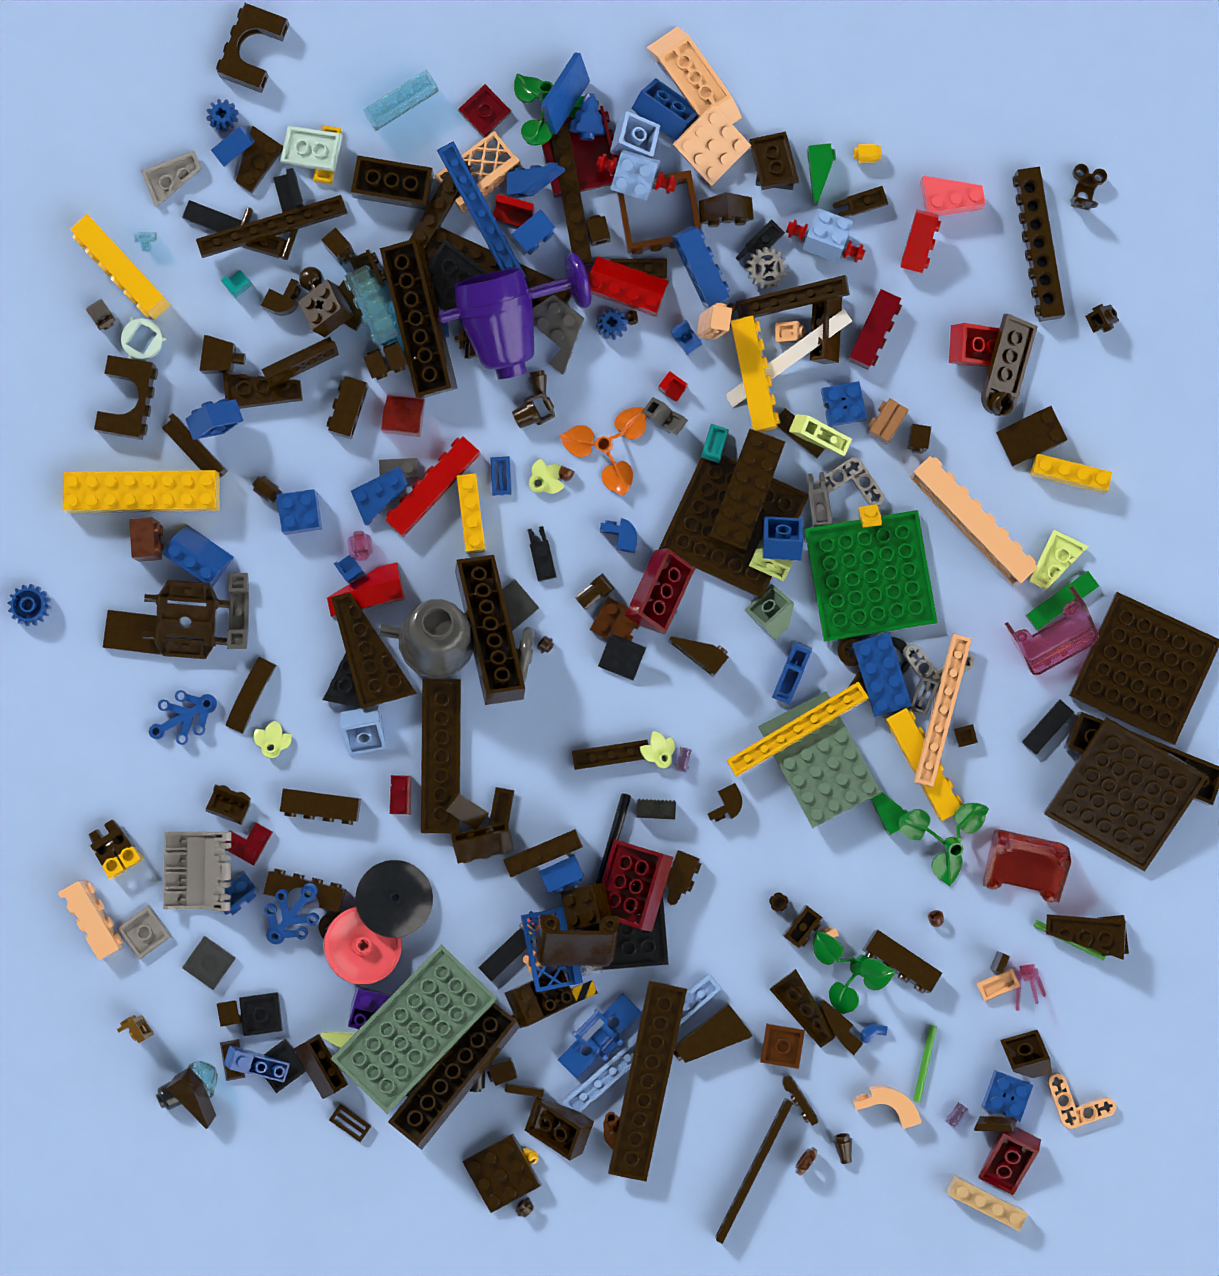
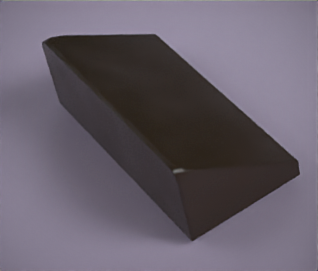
M453 794L445 809L446 812L473 829H477L489 814V812L460 794Z

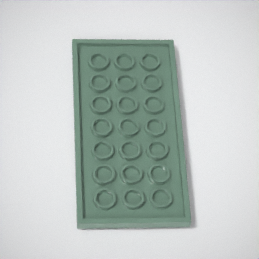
M441 944L339 1049L331 1060L388 1114L498 998Z

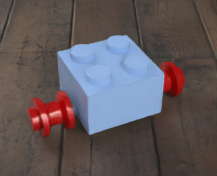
M627 150L621 152L620 158L615 157L613 160L607 159V154L604 153L602 157H598L596 167L599 168L598 172L601 173L603 170H607L610 172V176L614 175L610 190L645 201L650 197L653 184H656L654 190L657 191L659 188L666 189V194H670V191L674 192L677 181L674 180L675 176L672 175L670 178L664 177L661 171L657 178L656 174L660 161Z
M819 208L809 230H807L809 224L800 226L795 219L793 223L789 221L786 233H789L788 237L797 236L799 237V242H802L805 236L806 240L802 250L838 263L844 250L843 258L853 257L855 263L858 260L862 261L866 251L863 249L864 245L861 244L859 247L852 245L851 240H849L848 245L845 244L853 221Z

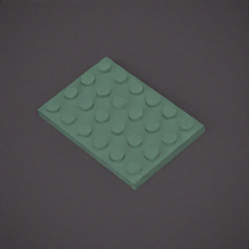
M827 691L761 724L758 728L763 737H766L830 699ZM840 716L773 755L812 829L881 794L876 781Z

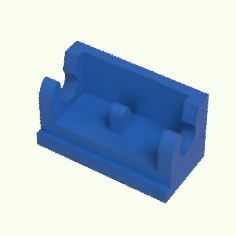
M238 127L212 148L211 151L223 167H225L248 147L253 145L255 141L245 127Z

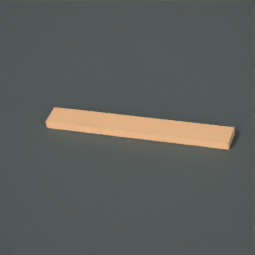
M952 634L914 783L928 787L934 786L971 638Z

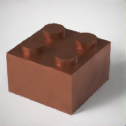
M154 518L129 519L131 557L139 562L162 560L161 553L164 550V544H161L163 526L160 525V522Z

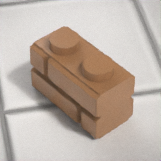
M891 398L887 402H882L878 408L879 416L877 418L873 417L868 425L871 428L868 433L885 444L890 442L909 411Z

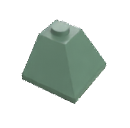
M771 584L766 589L763 598L758 597L745 611L765 633L776 640L789 628L794 602Z

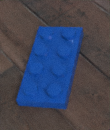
M890 633L852 643L874 717L912 706Z

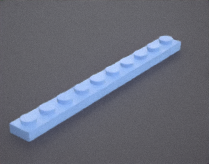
M710 974L705 976L686 993L680 1025L722 989ZM636 1037L565 1098L562 1103L568 1108L581 1112L624 1075L631 1066Z

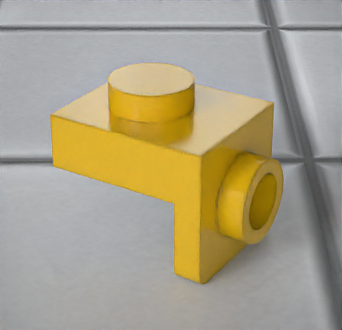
M877 504L858 507L859 520H861L863 528L882 525Z

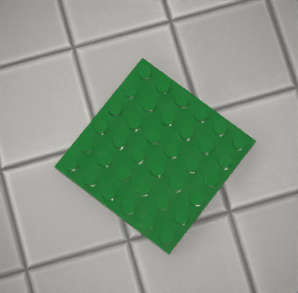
M918 510L881 516L882 525L863 528L861 520H854L804 529L824 642L938 623Z

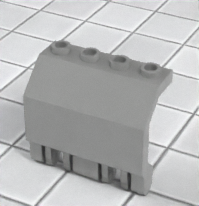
M165 832L163 909L230 911V902H225V900H230V895L225 894V888L231 887V882H225V880H231V863H225V860H231V856L225 855V849L231 848V843H225V841H231V832Z

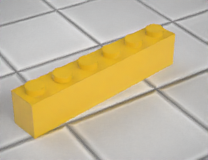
M753 316L732 320L731 326L753 430L761 433L777 430V424L780 423L778 412H774L773 405H776L775 396L770 393L769 387H772V380L770 375H766L765 369L769 368L767 358L763 357L762 350H765L763 339H759L758 332L761 331L759 320L755 321Z
M905 708L884 720L915 775L925 734L921 727L917 728L914 722L916 717L913 712ZM939 763L934 786L928 787L920 784L939 821L953 816L956 810L963 805L960 797L952 792L951 789L954 787L950 779H945L942 773L944 768L941 763Z

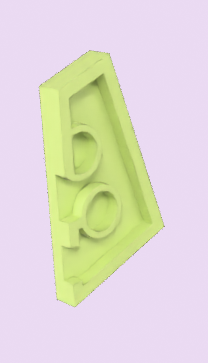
M1053 530L1036 564L1038 568L1032 573L1028 582L1044 590L1048 589L1089 546Z

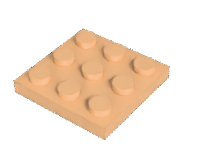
M712 104L672 144L710 186L751 147L750 143L715 104Z

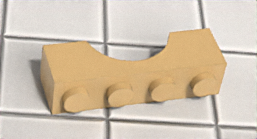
M956 1175L953 1176L946 1190L950 1197L1019 1232L1028 1215L1025 1210L987 1193Z

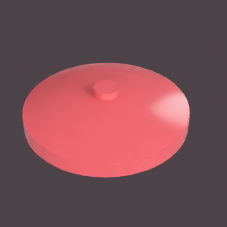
M356 907L338 915L329 925L324 938V954L329 967L344 981L357 985L372 984L388 976L396 967L402 950L401 937L387 938L375 934L363 924Z

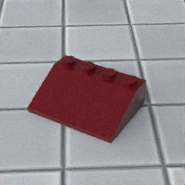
M614 839L601 882L605 883L611 916H619L620 923L652 932L674 857Z

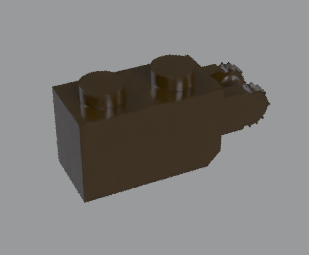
M677 850L666 882L667 887L670 888L667 902L670 905L677 904L681 894L686 895L687 891L691 892L695 882L692 881L694 873L698 874L702 864L699 863L700 858Z

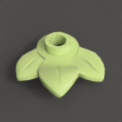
M542 459L537 460L532 466V476L529 479L530 489L536 493L545 491L549 494L561 491L564 488V484L558 480L561 465L551 464L546 466ZM537 480L542 482V485L539 487L535 486V481Z
M273 721L266 727L265 731L255 729L254 741L261 748L265 757L275 758L280 754L281 750L289 747L292 735L283 734L281 725L277 721ZM269 746H274L272 751L267 750Z
M653 731L650 745L641 746L640 751L648 762H654L657 767L664 769L672 763L671 755L675 751V743L672 737L665 739L661 733Z

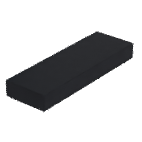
M191 200L188 201L182 216L187 221L216 232L240 226L242 221Z
M1059 699L1021 743L1037 755L1072 716L1074 711Z
M523 929L517 930L478 967L491 982L527 949Z

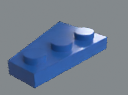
M397 467L351 490L365 526L369 525L384 510V507L391 500H394L408 485L401 467Z

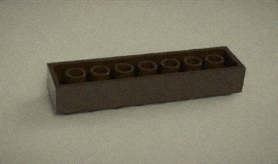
M414 238L379 248L416 398H426L458 389L443 325L439 319V309L422 240Z
M487 555L457 559L455 574L463 610L471 625L472 650L485 705L524 700L526 688L495 556Z
M1077 712L1064 749L1081 755L1103 720L1084 712ZM1137 734L1207 774L1208 778L1193 800L1205 805L1214 804L1219 791L1218 765Z
M493 1003L428 1071L389 1119L388 1123L422 1150L520 1028L518 1021Z

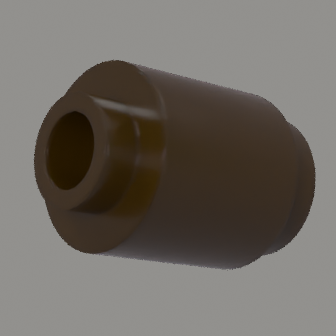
M266 476L262 478L257 477L252 484L254 486L253 491L267 502L274 503L277 499L276 495L282 492L279 486Z

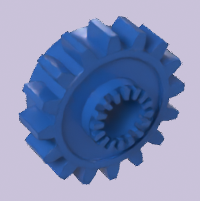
M29 584L28 588L26 585H22L21 590L16 588V593L14 595L10 594L12 600L7 603L11 605V608L8 610V612L13 613L11 618L14 620L18 619L17 623L19 624L24 622L25 626H30L31 622L34 626H37V620L44 622L43 616H49L46 610L51 609V606L47 605V602H50L51 599L45 598L47 592H41V587L39 586L34 590L33 584ZM31 600L33 606L30 610H27L26 604Z

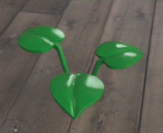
M517 73L514 81V92L517 99L521 102L531 103L535 98L543 102L553 84L549 81H542L538 78L523 76ZM585 96L579 98L568 115L569 118L574 120L575 113L581 110V103ZM542 108L540 122L529 120L521 128L522 138L529 145H542L549 141L553 135L550 133L547 123H544Z
M967 803L960 806L954 814V820L958 823L956 826L957 838L948 837L944 840L927 828L931 819L929 814L922 809H914L900 817L898 825L901 832L909 839L920 840L923 838L925 831H927L944 845L946 854H938L933 859L931 868L936 877L948 886H951L957 878L963 863L961 854L964 848L960 843L962 841L960 828L968 834L977 832L984 824L989 808L980 803Z
M817 931L815 933L813 949L816 958L826 965L833 964L835 960L838 963L851 962L850 971L853 975L845 985L841 982H835L829 990L830 1002L839 1013L852 1012L859 1004L857 992L853 988L848 987L857 975L864 977L865 986L871 990L884 988L893 978L895 970L877 959L867 958L865 955H859L857 958L852 956L851 958L840 959L844 954L842 945L835 938L824 932Z

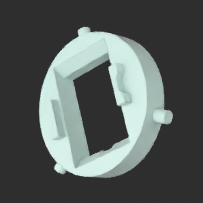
M133 317L129 318L131 322L125 326L121 335V343L124 350L129 354L128 358L132 359L133 357L137 360L153 358L159 353L163 342H166L167 339L163 338L160 328L153 321L144 318L135 320ZM141 324L157 333L144 355L128 346V343Z

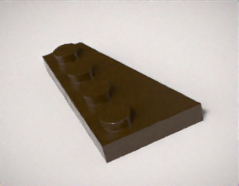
M223 372L225 398L228 401L236 399L239 409L303 401L300 380L288 379L270 388L264 376L253 377L245 374L234 375Z
M1047 914L1046 934L1124 960L1126 920Z
M796 969L769 989L820 1048L834 1039L836 1035Z

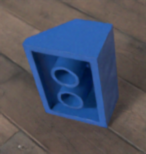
M657 78L640 91L631 108L638 116L659 124L660 130L675 140L698 117L684 97Z
M188 525L184 526L170 540L161 553L200 581L211 583L212 587L234 558V556Z

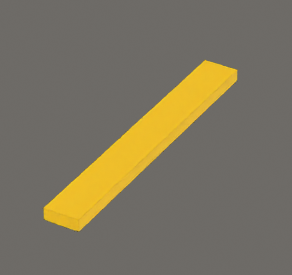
M857 682L730 757L726 762L735 777H738L866 701L869 697L860 683Z

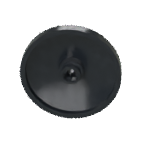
M388 860L374 865L363 875L356 889L355 905L359 918L369 930L383 937L400 938L417 931L426 922L432 910L433 893L429 880L419 868L405 861ZM394 894L399 898L396 902L392 900Z

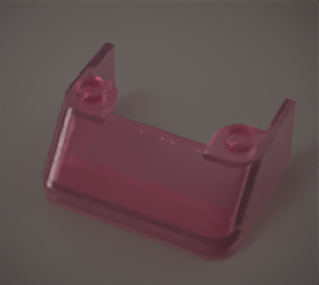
M1073 586L1069 587L1074 600L1065 605L1063 609L1065 617L1033 635L1026 629L1014 632L1008 622L1005 623L1015 647L1033 675H1040L1091 647L1099 639V634L1087 605Z

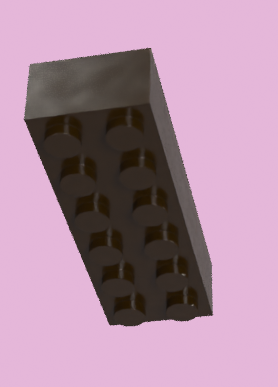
M749 428L709 539L743 552L746 551L785 441Z

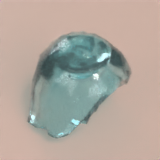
M205 1061L189 1064L188 1067L203 1081L209 1098H212L218 1079L216 1068Z

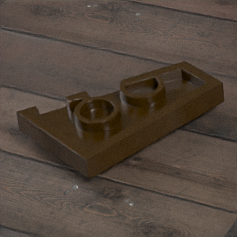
M252 125L250 135L255 142L244 151L236 178V183L251 194H253L283 150V145Z

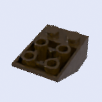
M557 969L549 972L548 974L553 977ZM560 970L555 979L561 983L568 982L564 972ZM545 975L540 976L538 979L539 986H547L551 979ZM533 980L504 993L515 1019L520 1024V1028L530 1026L577 1003L570 986L536 992Z

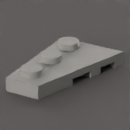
M193 150L141 172L155 207H157L202 168Z

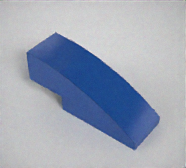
M794 641L772 698L790 705L812 652V647Z

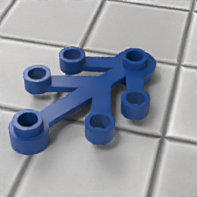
M182 690L175 693L177 701H188L196 704V706L190 709L172 704L168 700H160L158 708L161 711H172L179 715L161 725L153 724L149 728L150 737L161 739L164 737L165 731L183 722L181 732L176 736V742L180 745H185L189 740L188 733L193 717L200 713L199 721L193 727V732L195 735H203L208 714L217 707V700L214 696L205 694L201 697H196ZM181 692L184 694L182 700L178 698V694ZM206 700L210 701L209 707L204 706ZM163 702L167 703V708L165 709L161 707ZM198 726L202 727L201 733L196 732ZM155 728L159 729L158 735H154L153 730ZM182 735L185 736L183 743L179 741V737Z
M312 883L305 884L301 890L302 896L290 911L287 901L288 892L285 889L278 890L275 898L280 903L282 915L280 924L278 925L277 906L275 904L269 903L264 909L265 914L269 917L270 928L266 932V938L270 943L280 944L285 938L297 937L299 940H303L307 937L308 930L306 927L302 926L294 930L285 929L288 925L308 923L314 926L318 923L319 915L314 912L309 915L296 916L308 900H313L318 893L316 885ZM305 891H310L311 896H308ZM279 893L284 894L285 898H281ZM268 907L273 908L274 912H270ZM310 917H314L316 921H311ZM299 931H303L305 935H300ZM272 933H276L278 938H275Z

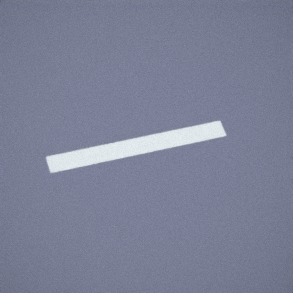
M845 309L829 319V338L852 322ZM823 324L768 363L769 368L765 369L766 375H770L772 380L819 346L818 338L822 339ZM743 382L726 394L727 400L732 407L746 398Z

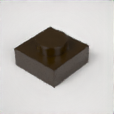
M973 724L953 729L958 748L978 743Z

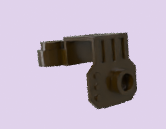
M1078 164L1072 172L1073 177L1078 182L1070 202H1072L1071 206L1089 211L1091 208L1098 206L1096 201H1092L1093 194L1097 185H1102L1106 181L1107 173L1103 169H1096L1090 174L1085 164ZM1077 171H1082L1083 176H1078ZM1099 175L1101 177V181H1097L1095 179V176ZM1080 192H1085L1088 195V199L1077 196Z

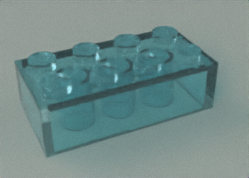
M365 265L345 275V285L355 296L353 298L354 304L363 313L361 318L365 326H369L372 332L370 337L373 343H377L378 346H386L401 339L396 315L382 286L378 282L373 268Z

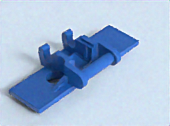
M624 993L603 1014L596 1008L594 1010L595 1013L577 1031L572 1032V1035L577 1040L557 1060L576 1079L599 1056L606 1061L609 1058L608 1055L618 1045L621 1046L624 1043L619 1035L642 1013ZM613 1016L619 1019V1025L615 1028L608 1025V1019ZM601 1019L604 1024L587 1041L582 1038ZM589 1045L592 1048V1052L589 1055H583L580 1051L581 1046Z

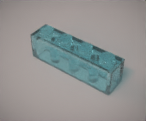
M426 69L363 109L365 117L376 132L439 92L438 86Z

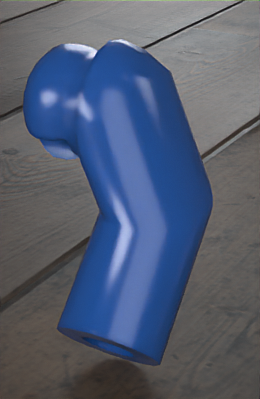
M869 1024L860 1033L861 1041L869 1043L870 1039L876 1034L886 1036L888 1026Z

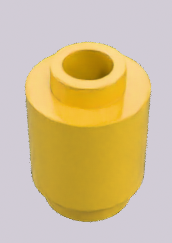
M876 143L857 144V148H853V159H857V163H876V161L881 160V146L876 145Z

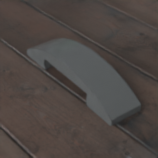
M228 573V592L231 605L229 609V630H227V649H247L249 632L248 573Z

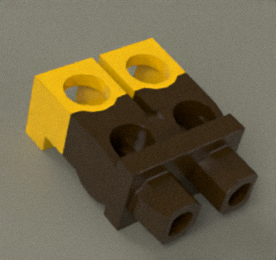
M110 820L104 824L108 831L107 835L103 837L99 829L94 830L88 835L92 842L90 847L94 850L107 877L114 879L127 871V868H131L143 861L144 857L135 847L125 828L120 827L115 820Z

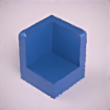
M351 554L340 562L336 561L333 563L347 583L352 582L364 573Z

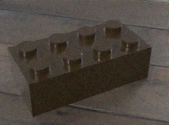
M357 155L351 194L356 199L426 210L429 205L433 183V168Z

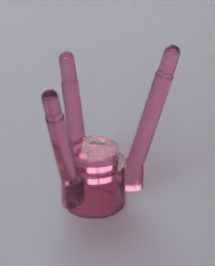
M1035 964L1019 966L1020 971H1016L1017 980L1020 984L1016 991V1011H1019L1022 978L1024 981H1030L1035 1004L1039 1003L1034 983L1035 979L1043 997H1046V992Z

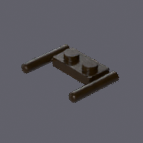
M246 208L240 225L250 222L253 213L252 208ZM298 229L290 231L287 240L274 236L242 247L288 260Z

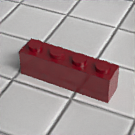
M880 289L848 358L849 362L869 370L870 366H875L879 357L876 353L878 349H883L887 340L884 338L886 331H891L895 323L891 320L894 314L898 315L902 305L899 304L901 301L900 297Z

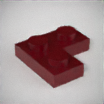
M257 822L247 839L229 830L231 832V841H225V843H231V848L225 850L255 866L273 831Z

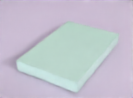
M288 126L280 162L286 165L335 172L343 135L341 133Z

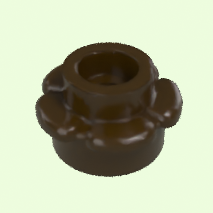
M544 636L540 640L537 649L541 651V654L544 651L548 653L554 646L552 638Z
M780 892L775 893L769 899L771 908L774 911H784L787 908V896Z

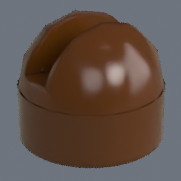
M561 466L558 475L561 480L569 481L572 479L575 471Z
M935 910L928 914L931 926L940 927L944 923L943 912Z

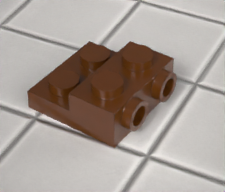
M608 596L589 630L608 640L612 633L632 641V631L634 628L638 630L640 626L625 616L628 606Z

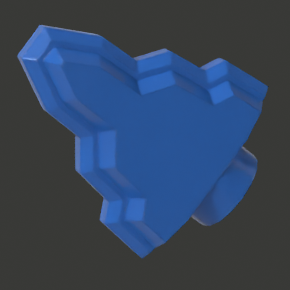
M593 93L586 94L581 103V110L576 112L574 120L570 121L569 131L578 133L581 140L593 141L595 136H606L602 115L598 112V102Z

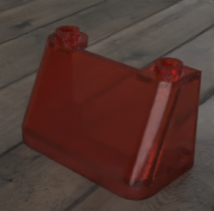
M995 830L991 839L983 886L995 890L1000 888L1002 883L1037 890L1043 900L1047 902H1060L1071 866L1069 847L1055 841L1005 830Z

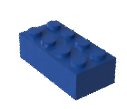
M690 226L672 235L673 243L702 304L711 307L715 303L729 298V286L720 277L722 274L721 269L712 260L714 254L711 248L707 247L703 241L706 237L702 229Z

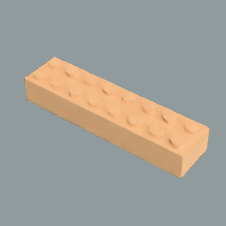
M928 457L909 478L1014 587L1021 584L1038 568L1035 565L1036 561L1030 555L1026 556L1021 551L1023 549L1022 546L1016 541L1013 542L1008 537L1009 533L1003 527L999 528L995 524V518L990 513L986 514L981 509L983 506L976 499L972 500L969 497V491L963 485L959 486L955 482L956 478L952 473L944 471L942 463L937 458Z

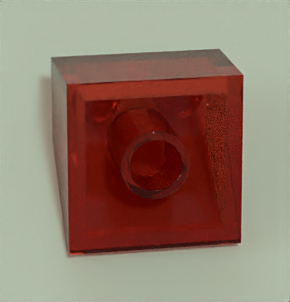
M387 395L382 416V432L421 437L425 399Z

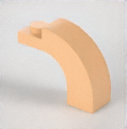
M868 1087L870 1095L867 1096V1093L856 1096V1100L852 1101L856 1111L876 1104L891 1106L896 1111L903 1129L922 1123L918 1110L912 1101L902 1092L892 1087Z

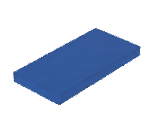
M575 52L540 105L552 134L558 133L590 83L581 53Z

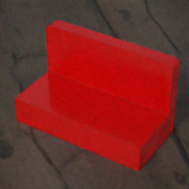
M497 194L493 216L498 222L520 227L533 216L535 207L533 203Z

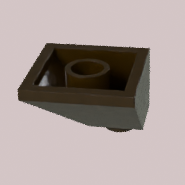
M1038 1029L1000 1040L1013 1072L1030 1078H1037L1052 1073L1050 1057Z

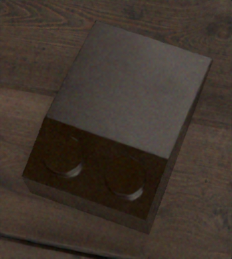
M1052 406L996 432L1012 467L1033 458L1037 454L1055 448L1068 440Z
M673 636L668 641L712 677L715 676L729 658L726 655L728 651L720 645L716 647L712 644Z
M537 1097L535 1098L525 1131L570 1161L583 1154L594 1121L579 1111Z

